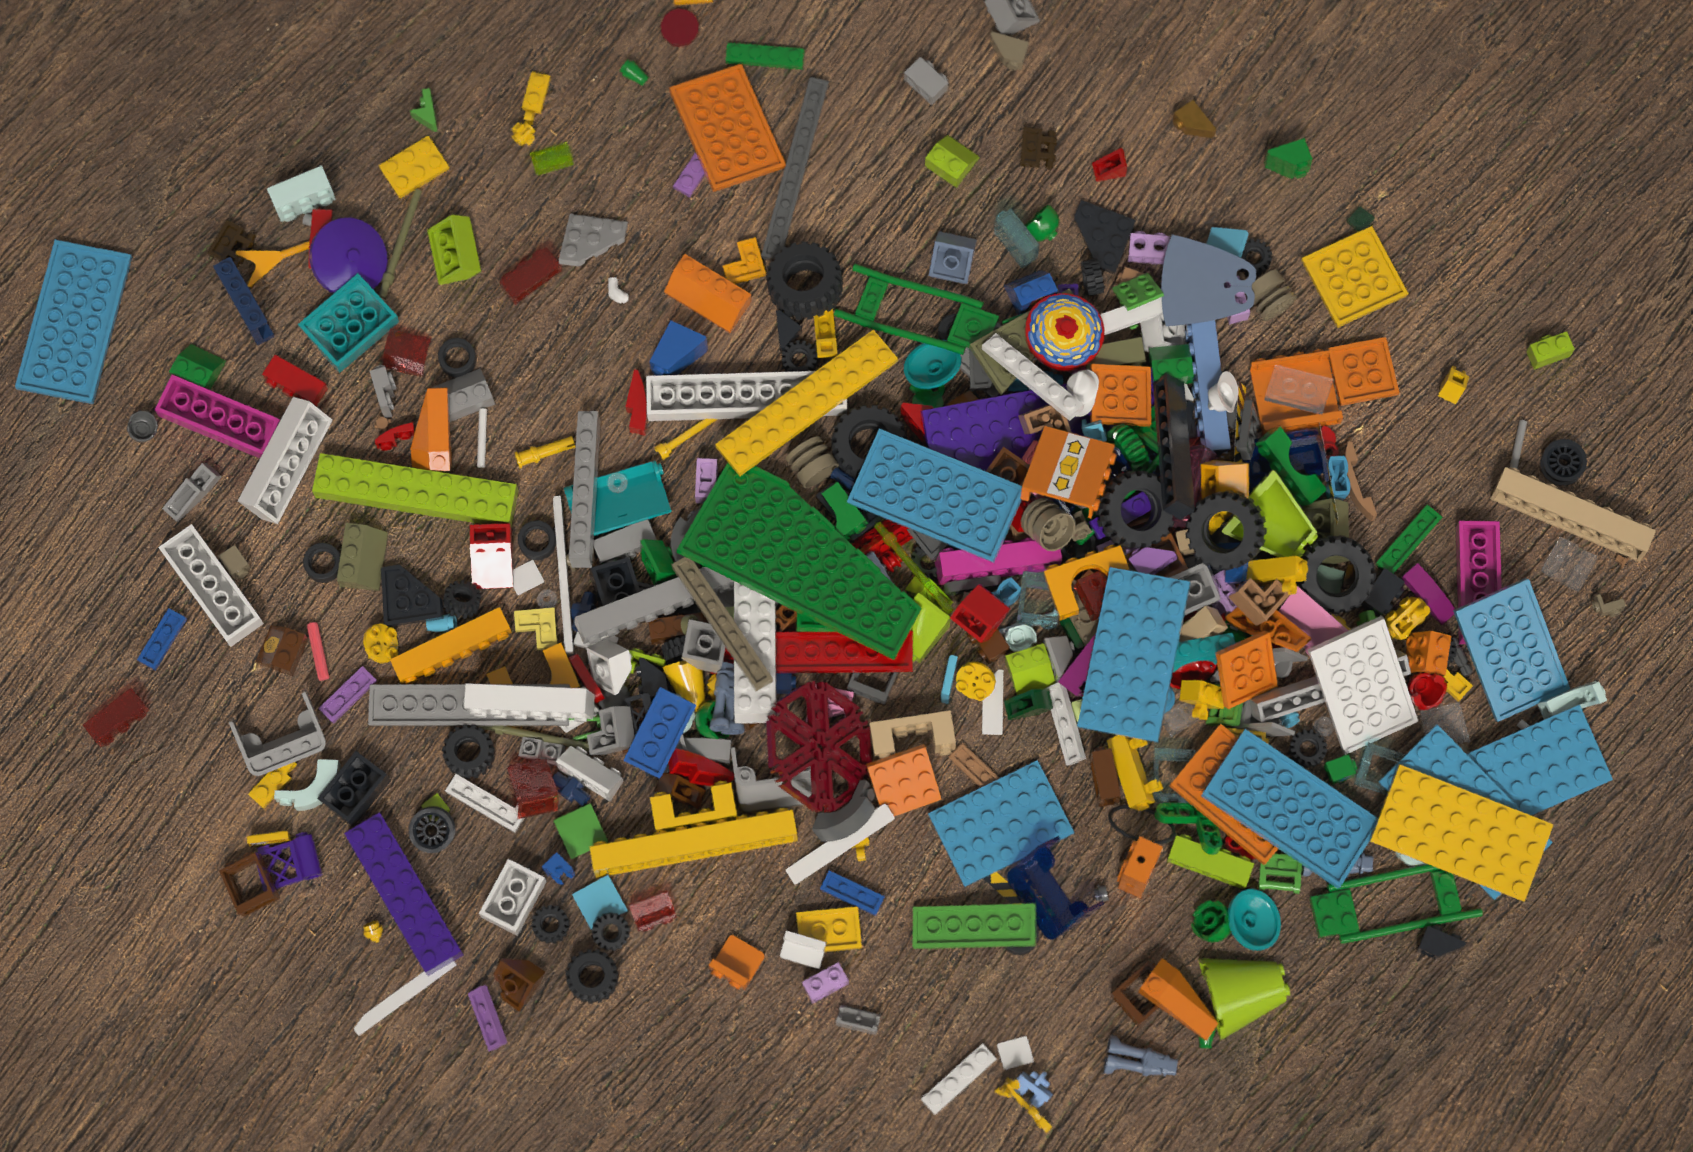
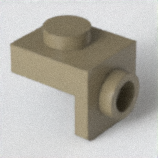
M1081 510L1071 515L1075 521V532L1072 537L1074 542L1084 539L1088 534L1092 533Z
M1600 593L1596 594L1592 601V608L1595 613H1598L1599 618L1607 615L1610 617L1618 616L1626 607L1624 599L1604 604Z

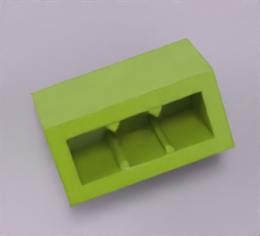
M1564 332L1553 337L1551 335L1542 337L1539 342L1530 344L1526 353L1533 369H1537L1570 357L1574 347L1568 333Z

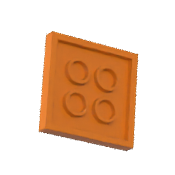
M1386 337L1327 349V351L1330 350L1329 361L1340 406L1399 395V388Z
M1091 364L1090 371H1093L1099 379L1095 403L1090 411L1091 423L1101 420L1102 424L1119 425L1123 423L1128 426L1150 427L1151 367Z
M1264 630L1216 652L1225 708L1230 709L1278 687L1270 632Z
M924 744L866 764L879 807L886 804L893 816L942 800Z

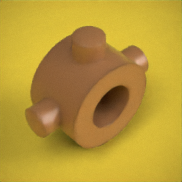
M378 416L374 427L386 432L391 420Z

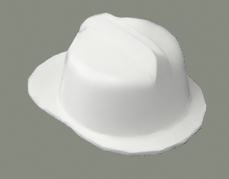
M1082 370L1070 376L1066 386L1067 391L1084 404V409L1076 417L1084 416L1092 410L1099 387L1098 376L1093 371Z
M1222 372L1218 383L1208 390L1209 410L1227 411L1229 413L1234 411L1238 399V385L1230 372Z

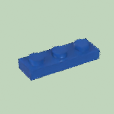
M168 608L137 660L156 671L187 621V618Z
M828 871L820 888L821 891L874 916L877 915L885 896L831 871Z

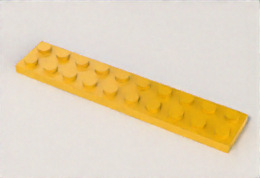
M872 330L715 444V447L736 473L741 476L897 363L898 358L879 335Z

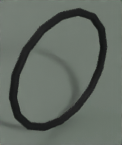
M1119 805L1112 808L1108 813L1109 823L1125 837L1138 842L1139 837L1128 834L1120 829L1112 818L1115 811L1132 808H1129V805ZM1150 808L1143 810L1151 814L1155 813V810ZM1167 823L1171 827L1172 834L1169 838L1163 840L1149 841L1154 842L1156 844H1164L1172 841L1176 835L1175 826L1173 824Z

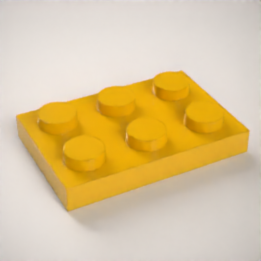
M429 136L379 165V169L399 199L450 169Z
M858 907L796 913L798 934L826 942L824 952L862 949Z

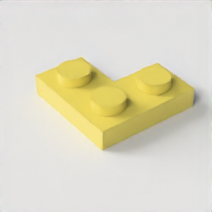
M554 607L514 611L516 633L536 631L537 650H545L557 645Z

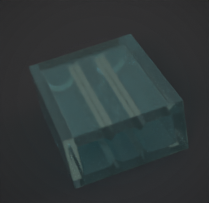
M1012 209L1007 212L1005 210L1000 212L995 219L994 233L1023 269L1038 258L1039 243Z

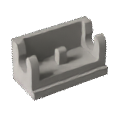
M840 1005L836 1026L877 1035L881 1014Z

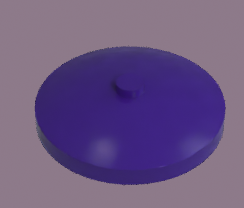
M340 218L327 223L316 233L310 246L309 260L317 281L326 290L334 294L356 274H359L374 289L385 273L387 253L382 238L369 224L355 218Z

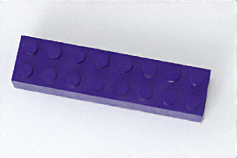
M378 813L344 833L426 975L430 976L464 956L382 815Z

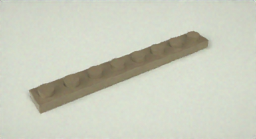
M684 557L673 563V570L754 690L758 691L772 683V676L694 561Z

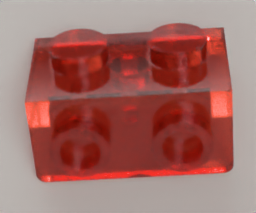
M667 890L628 904L638 931H650L655 925L671 923L674 920L673 918L677 917Z

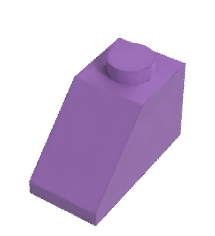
M1148 547L1142 550L1138 548L1131 553L1129 558L1130 563L1137 572L1151 575L1157 574L1177 560V556L1173 551Z

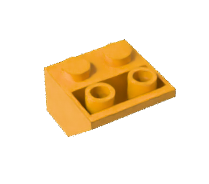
M1212 460L1201 464L1202 499L1215 492H1224L1226 490H1231L1234 493L1241 492L1244 494V497L1249 498V463Z

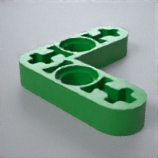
M1190 803L1158 804L1154 813L1157 821L1170 824H1195L1203 851L1209 855L1219 853L1222 839L1218 826ZM1179 811H1185L1189 815L1183 816L1180 814ZM1203 827H1209L1212 831L1208 832Z

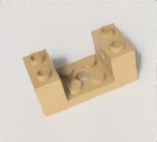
M951 710L871 722L870 736L874 761L895 754L893 736L903 738L907 737L909 733L923 735L928 733L929 730L932 733L935 754L939 753L941 756L951 754L955 750L956 745Z

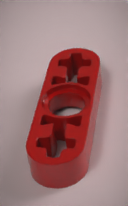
M576 653L569 657V662L585 688L595 695V704L604 700L602 692L579 655Z

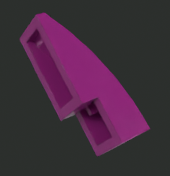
M1418 563L1402 577V580L1405 581L1404 584L1415 594L1414 597L1421 598L1429 606L1430 614L1441 625L1454 615L1453 610L1455 608L1449 599Z

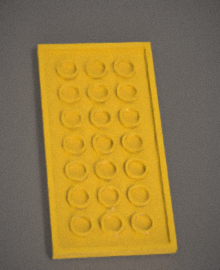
M1398 765L1370 842L1525 902L1554 824L1403 765Z

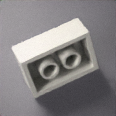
M508 859L479 915L481 918L518 936L546 884L545 877Z

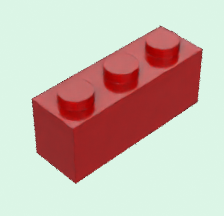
M277 355L273 356L262 373L266 380L265 383L270 387H278L282 389V393L290 398L294 396L310 401L316 407L328 390L325 382Z

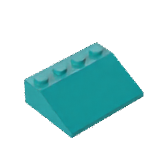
M356 274L303 319L298 326L328 362L341 373L396 326L399 320L392 309L359 274Z

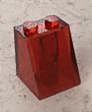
M534 759L530 763H514L507 767L506 776L517 819L558 811V792L547 759Z

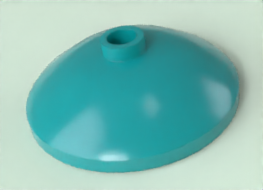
M923 343L916 347L906 358L904 374L908 382L917 388H937L949 382L957 374L961 366L962 357L961 354Z
M1248 889L1238 893L1232 899L1228 908L1229 927L1233 936L1242 946L1253 951H1261L1271 947L1277 941L1281 930L1280 914L1275 903L1268 895L1259 890Z

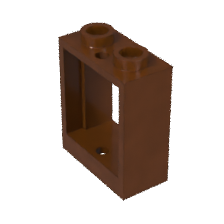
M1095 748L1091 752L1089 762L1098 807L1119 804L1121 794L1112 748Z
M256 852L246 853L242 856L243 859L237 862L231 861L224 865L225 868L219 870L237 914L243 917L281 899L262 855ZM257 864L268 891L244 902L232 875Z
M1149 961L1111 994V998L1137 1027L1152 1016L1159 1007L1154 1005L1142 1015L1126 998L1123 992L1146 971L1151 974L1157 965L1155 963L1151 964Z

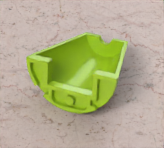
M1271 470L1268 473V477L1265 476L1249 494V497L1254 500L1253 504L1255 506L1259 505L1261 508L1260 514L1265 516L1266 520L1264 527L1267 528V534L1264 535L1265 543L1260 549L1277 557H1301L1305 552L1303 547L1307 543L1311 545L1318 537L1317 531L1277 472ZM1233 515L1232 519H1229L1222 529V532L1242 541L1244 536L1243 525L1239 518Z
M1198 959L1203 980L1206 979L1216 1014L1215 1020L1218 1022L1217 1031L1220 1039L1226 1038L1287 1001L1286 996L1290 995L1289 986L1287 983L1284 984L1282 978L1285 975L1282 963L1277 964V962Z

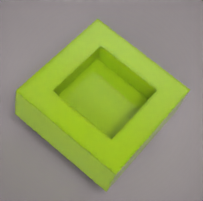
M435 794L421 805L422 808L436 806L445 809L447 812L450 811V808L438 794Z

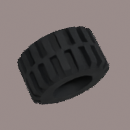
M467 724L463 725V728L456 727V731L453 733L450 731L448 739H444L445 745L442 746L443 758L450 771L466 779H470V777L476 779L479 778V774H486V770L492 767L491 763L495 760L494 744L488 733H485L482 728L478 729L476 725L468 727ZM467 742H474L480 746L479 756L470 762L459 760L457 752L460 746Z
M587 949V952L581 951L567 965V985L573 995L584 1003L585 1001L589 1004H593V1002L601 1003L602 1000L609 999V996L616 991V986L618 987L619 973L613 959L605 952L602 953L597 949L596 951H592V949ZM592 965L601 967L605 977L599 986L589 988L581 983L580 975L586 967Z

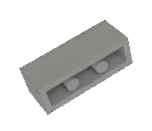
M644 520L594 540L593 547L602 565L627 557L632 559L636 557L637 553H640V540L657 539L649 521Z

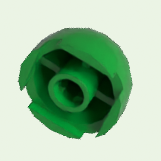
M1047 204L1035 214L1031 221L1029 220L1023 226L1021 231L1032 241L1042 242L1046 239L1051 241L1058 234L1056 231L1060 221L1058 213L1050 204Z
M716 699L703 703L695 715L696 728L699 733L708 739L728 738L729 734H722L721 731L716 732L710 729V721L713 718Z
M1210 900L1204 902L1195 910L1193 914L1195 917L1194 923L1191 922V927L1200 939L1215 943L1229 936L1231 933L1228 908L1220 901L1212 902Z

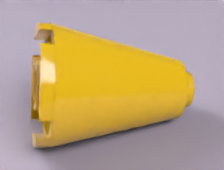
M685 660L664 666L663 672L676 694L697 705L694 712H697L698 708L705 703L703 670L695 668Z

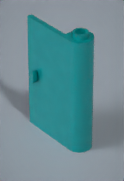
M656 460L597 477L594 536L672 512L660 476L664 474L661 463H656ZM573 485L563 488L572 515Z

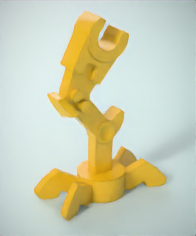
M1008 1077L1003 1086L997 1088L995 1092L1009 1098L1013 1096L1019 1105L1024 1107L1027 1113L1032 1116L1037 1126L1047 1133L1052 1126L1044 1117L1040 1116L1035 1106L1031 1107L1014 1091V1089L1018 1090L1020 1088L1019 1081Z

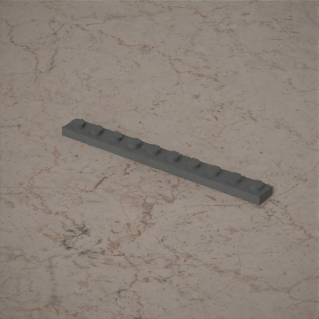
M812 77L809 79L763 247L762 259L773 261L772 257L776 253L780 254V249L785 247L829 81Z

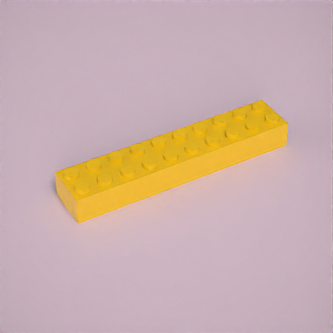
M781 808L772 814H768V812L757 813L756 817L748 818L747 815L736 817L734 821L721 819L715 821L716 824L712 825L699 823L695 825V828L690 829L684 826L675 828V831L668 833L666 830H661L651 836L639 834L635 835L634 839L629 840L617 838L613 843L606 844L605 841L596 842L594 846L590 847L593 871L596 878H600L606 875L611 876L797 842L793 810L788 811V808Z

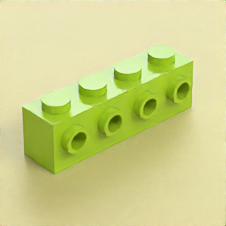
M1183 834L1181 836L1176 835L1167 862L1243 890L1247 886L1254 863H1251L1249 858L1232 856L1231 852L1225 849H1220L1216 855H1209L1203 851L1201 843L1194 842L1191 837Z

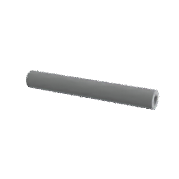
M1519 420L1510 467L1515 469L1518 468L1527 421Z

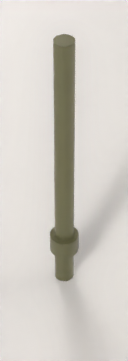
M414 189L387 271L381 279L383 283L378 294L380 298H386L389 287L393 284L395 278L393 275L422 193L419 189Z
M479 726L482 729L495 731V734L503 735L505 733L519 737L540 739L544 742L560 744L566 747L572 746L575 749L578 746L585 751H589V745L586 742L511 726Z

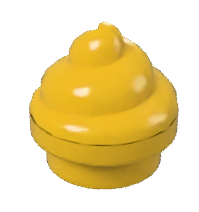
M376 920L363 925V935L371 941L378 943L382 936V924H379V921Z

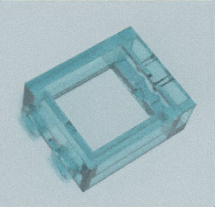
M1023 571L1017 622H1024L1030 626H1041L1045 629L1057 628L1058 614L1055 606L1053 616L1023 612L1026 587L1049 590L1043 573Z
M1368 742L1365 746L1354 785L1387 795L1388 792L1380 784L1365 780L1372 756L1374 754L1399 762L1406 754Z
M1155 748L1153 752V780L1159 781V761L1189 762L1195 755L1196 750ZM1152 793L1154 800H1157L1159 804L1169 803V801L1189 803L1179 794Z

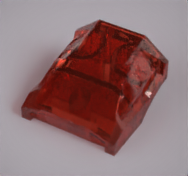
M391 328L387 336L382 365L404 374L423 377L431 338L404 333Z

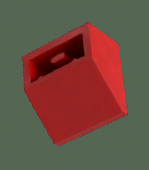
M978 584L959 604L950 619L980 643L989 641L1011 608L981 584Z

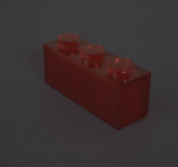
M545 247L543 250H537L528 261L519 263L516 267L517 269L513 272L504 274L499 283L504 293L516 305L562 271L561 264Z
M130 688L82 726L101 748L111 744L114 741V737L119 733L123 734L128 731L133 722L142 720L147 715L146 712L149 709L135 691Z

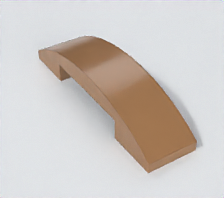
M1350 441L1347 443L1344 452L1348 462L1347 476L1351 486L1349 495L1359 511L1368 520L1374 521L1377 513L1372 498L1367 497L1363 499L1352 467L1356 465L1358 458L1353 443Z

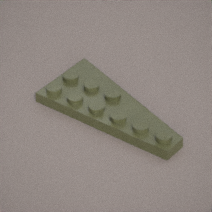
M1068 289V290L1062 292V293L1073 294L1070 289ZM1030 311L969 345L970 350L1000 395L1008 389L1016 380V377L984 352L982 345L996 333L1032 361L1035 357L1027 346L1024 334L1025 322Z

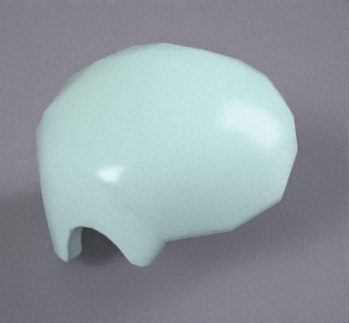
M1017 622L1007 629L1004 639L1011 651L1018 652L1031 648L1033 644H1036L1037 635L1030 625L1024 622Z

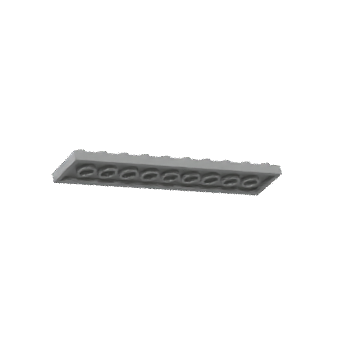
M486 684L570 688L569 684ZM370 685L369 726H463L466 724L468 726H569V718H567V721H555L551 717H547V720H535L534 717L527 716L525 720L514 719V716L507 715L506 719L494 718V715H487L486 718L474 717L473 714L464 709L466 685Z

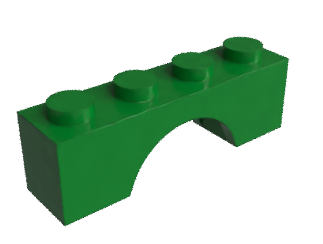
M1281 426L1271 428L1255 443L1259 453L1267 459L1271 469L1277 472L1297 503L1301 506L1312 504L1327 490L1316 474L1306 476L1294 470L1289 460V449L1292 441Z

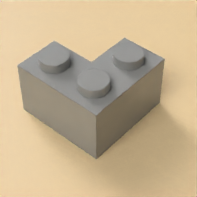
M613 706L599 710L602 731L587 735L590 755H607L629 749L635 737L630 707Z

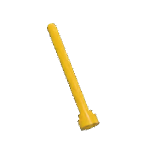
M704 419L669 443H660L654 449L656 452H659L663 461L669 457L672 449L718 419Z

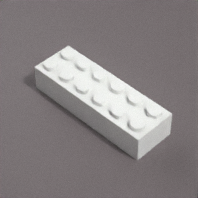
M293 397L238 502L259 518L278 524L325 436L332 419L310 401Z
M192 524L158 547L230 647L264 624Z
M466 684L464 709L478 718L494 715V718L506 719L507 715L514 716V719L525 720L527 716L534 717L535 720H547V717H551L555 721H567V718H571L576 722H587V719H593L595 695L588 689Z

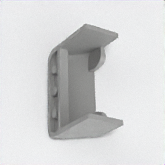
M1273 648L1277 684L1279 678H1285L1290 674L1293 662L1307 661L1308 657L1287 648ZM1249 700L1243 702L1240 726H1232L1235 729L1265 732L1266 736L1272 737L1295 735V731L1282 726L1280 718L1263 723L1255 719L1252 715Z
M306 688L302 690V695L308 709L299 714L297 721L300 730L262 745L259 736L254 733H247L241 736L234 717L229 719V725L246 766L252 775L261 776L324 749L325 737Z
M731 748L738 803L742 811L752 813L803 805L778 787L783 783H776L775 780L778 778L756 781L755 773L750 767H738L735 748ZM810 767L791 780L793 787L807 797L811 795Z

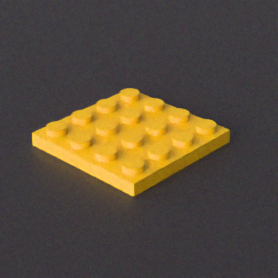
M1372 226L1301 259L1337 328L1408 296L1402 280Z

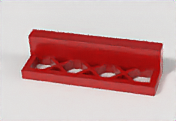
M886 519L851 543V545L865 555L873 551L880 561L882 556H888L889 551L894 552L913 539V537L907 531L909 528ZM871 541L867 545H863L865 542Z

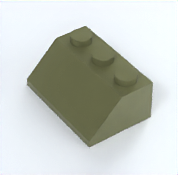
M1331 498L1302 506L1303 512L1317 531L1318 537L1316 540L1326 538L1329 535H1342L1349 538L1348 502L1335 499L1338 515L1337 525ZM1330 556L1323 560L1321 564H1337L1349 560L1343 556Z
M345 524L337 582L340 587L380 591L381 567L384 565L388 532L362 524Z

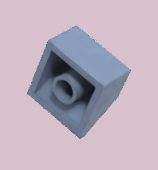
M939 231L935 240L929 276L967 284L977 239Z

